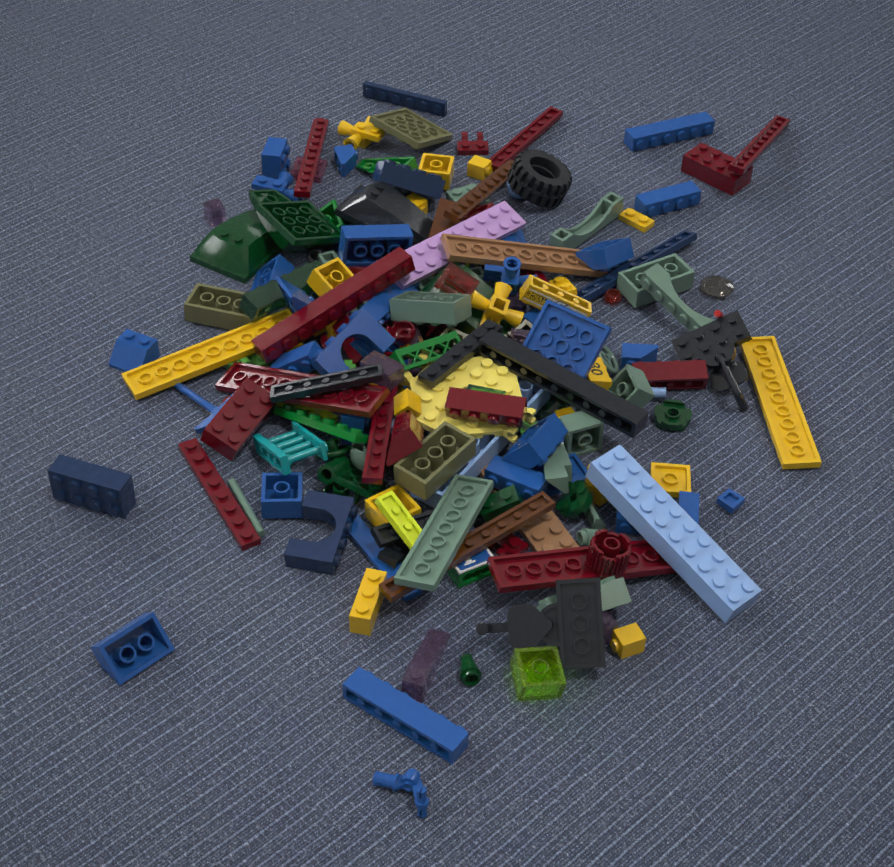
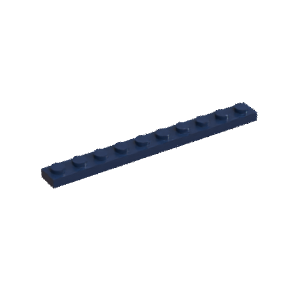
M683 230L577 290L578 295L576 296L587 301L596 299L599 295L617 286L618 272L678 252L684 246L690 245L691 242L697 240V233Z

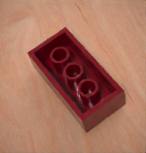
M699 143L683 155L681 171L733 196L751 182L753 166L743 175H735L732 171L728 170L729 164L735 159L733 156L714 149L705 143Z
M246 378L205 427L200 440L230 461H233L274 410L276 403L271 402L270 392L249 378Z

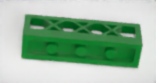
M453 331L397 349L388 357L391 365L398 363L402 372L433 363L451 349L448 346L454 342L457 344L461 340L457 332ZM443 349V352L440 355L433 351ZM421 352L428 354L425 360L418 357ZM413 359L412 363L406 366L404 360Z

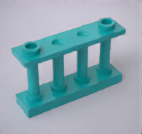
M295 421L291 422L293 431L270 439L263 437L260 433L252 436L256 453L284 476L292 473L290 466L299 460L313 455H317L324 461L328 460V446L326 442Z

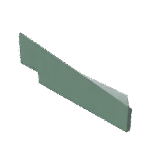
M562 442L555 447L557 450L547 457L548 461L544 464L546 481L566 494L569 493L568 481H572V464Z

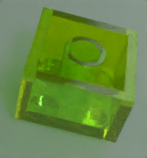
M557 646L515 648L509 664L518 701L561 698L567 683Z

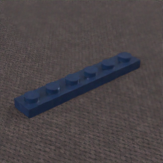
M368 81L363 83V97L443 117L447 115V101Z

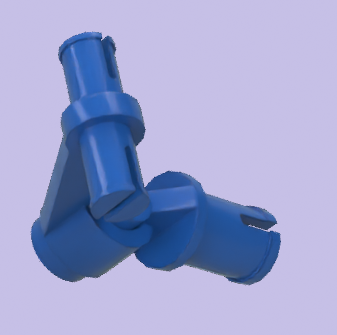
M409 769L402 775L400 773L393 775L375 771L373 786L389 788L393 792H397L399 789L413 792L417 816L421 817V814L422 818L427 816L429 798L426 795L427 788L423 787L419 771Z

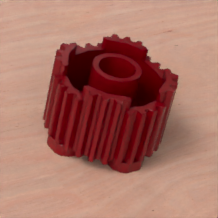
M603 528L596 531L592 537L587 551L586 562L590 565V568L597 571L600 577L608 578L612 575H620V573L626 571L632 553V546L630 545L631 539H628L629 537L625 536V533L617 535L616 532L612 533L611 531L609 533L608 530Z

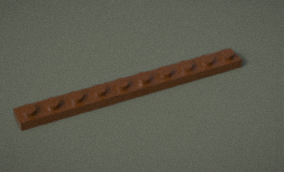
M509 159L446 209L443 216L456 224L460 223L506 185L508 172L514 160Z
M541 491L469 532L447 571L553 510L556 502L545 492ZM394 576L379 584V591L391 603L417 589L394 584Z

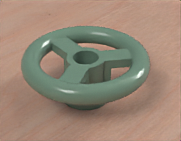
M604 345L598 357L602 358L608 372L616 374L619 371L617 359L611 350Z

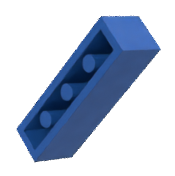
M688 181L637 194L635 196L634 209L647 217H652L698 205L700 203L701 190L693 181Z

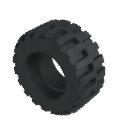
M527 149L516 156L508 172V182L511 189L518 196L522 197L521 199L527 200L530 204H536L539 207L545 206V208L557 206L563 201L572 184V175L567 166L560 159L555 158L554 155L547 154L545 151H539L538 149Z

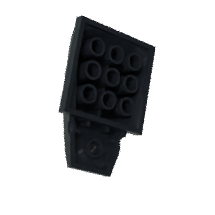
M383 182L367 186L360 185L334 212L338 217L354 225L409 224L414 236L413 242L417 244L428 239L433 221L413 202Z

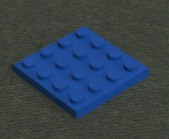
M547 299L522 345L586 379L612 329L607 325Z

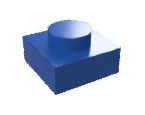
M729 488L717 498L716 504L732 514L744 504L745 498Z

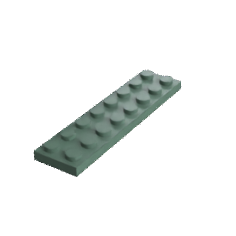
M455 474L394 576V584L432 592L436 591L494 487L493 480Z

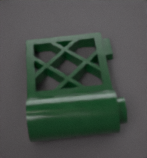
M344 455L338 456L322 465L317 472L318 479L323 484L336 482L366 498L372 497L384 489L386 485L384 481L382 485L362 483L363 472L353 467L350 459Z

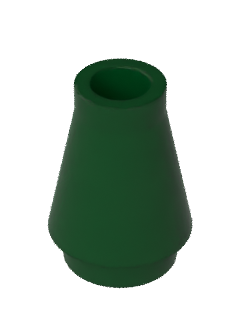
M464 654L460 657V680L466 686H475L480 682L481 671L473 660V656L471 654Z

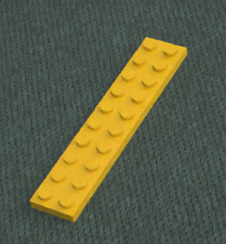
M287 308L121 373L122 379L134 398L139 400L256 353L251 340L289 317L292 313Z
M751 337L752 340L739 345L782 469L821 467L822 461L775 337Z

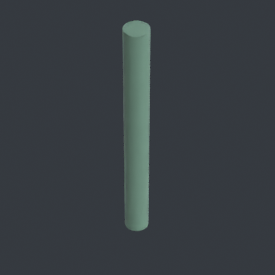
M234 478L229 479L228 484L259 537L264 536L265 531Z

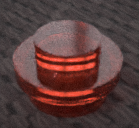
M609 289L604 295V300L609 304H617L622 298L617 289Z

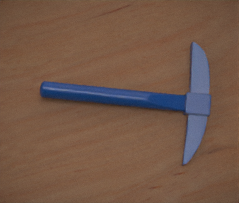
M178 383L174 385L175 389L211 413L209 417L194 428L196 433H203L205 427L228 401L227 399L219 407H215L183 384Z

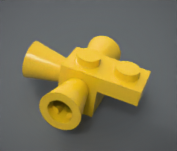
M370 116L366 118L365 122L358 121L354 126L344 120L338 126V135L350 136L344 140L343 144H352L354 150H357L358 147L365 149L372 141L379 142L386 135V131L374 127V124L369 122Z
M497 282L494 294L489 300L476 290L473 291L471 307L484 310L479 326L488 319L497 324H500L501 320L504 319L515 328L520 325L524 312L508 309L510 300L507 297L512 291L510 285L504 282Z

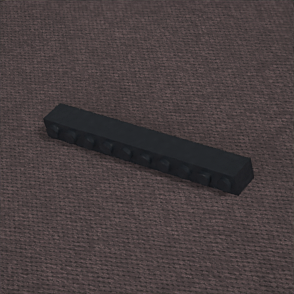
M492 329L479 339L478 355L491 359L493 363L499 366L507 367L511 373L627 436L634 438L646 427L649 412Z

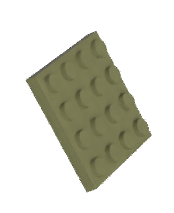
M407 108L372 115L369 119V122L374 124V127L383 129L388 135L397 137L399 141L407 143L411 148L417 150L449 141L453 136L452 133Z

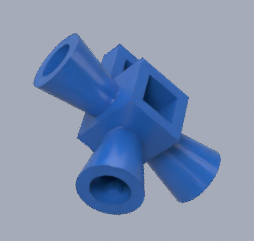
M286 171L280 172L278 179L257 175L252 182V189L254 190L276 189L291 201H302V197H294V189H288L294 179Z
M510 256L505 258L504 266L485 264L483 280L504 282L510 285L512 291L507 299L510 302L514 301L517 296L518 286L521 287L529 276H519L521 261L517 257Z

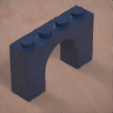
M307 490L302 503L304 518L330 523L335 527V530L328 538L316 542L290 538L284 553L286 567L334 575L336 567L341 565L342 550L345 551L347 535L352 532V520L357 517L358 506H355L354 497Z

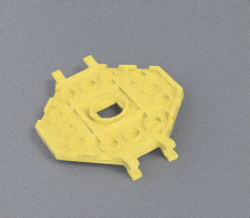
M421 352L418 355V357L424 360L427 359L428 356L424 352ZM482 356L471 357L434 388L418 381V375L414 378L409 371L402 372L401 370L399 372V375L403 377L399 380V383L410 387L411 391L421 397L422 415L416 419L422 428L430 433L446 421L476 439L483 438V435L494 434L495 437L503 436L512 443L518 439V436L515 435L518 432V427L511 428L501 424L491 425L488 422L452 419L446 417L445 412L449 387L522 397L517 375L508 371L507 367L499 366L493 363L491 359ZM432 363L421 366L419 368H422L424 370ZM528 408L526 412L525 422L530 425L536 421V418L533 417L536 414L535 409Z

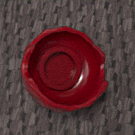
M406 320L395 321L393 327L387 326L386 330L395 339L393 344L397 346L409 344L416 335L415 326Z

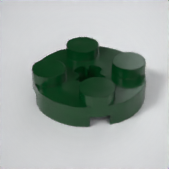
M673 399L664 400L663 404L660 405L658 403L654 408L653 414L657 428L678 432L686 430L692 417V411L690 408L687 409L685 407V403Z
M583 480L569 481V493H562L556 505V509L568 519L574 520L579 518L578 514L582 511L585 513L592 503L593 492L590 491L592 487Z

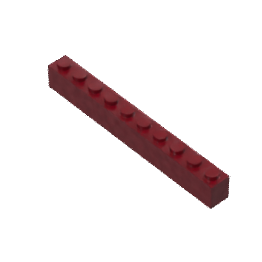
M401 247L385 255L252 339L251 342L256 354L266 364L273 361L414 271L415 266L412 256Z

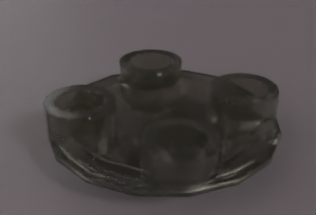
M719 275L707 276L700 283V292L702 294L715 297L719 301L725 300L726 296H729L734 291V284L731 280Z

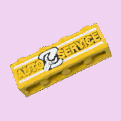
M531 274L519 289V300L538 308L540 311L548 299L586 317L592 314L591 302Z

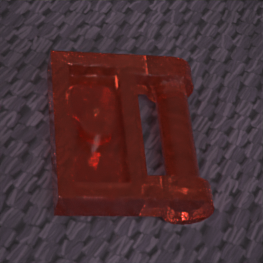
M450 262L433 287L437 290L441 289L445 293L459 294L443 283L445 281L463 294L472 295L480 281Z

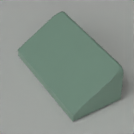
M592 500L589 509L584 513L591 528L600 530L604 528L608 530L595 502Z

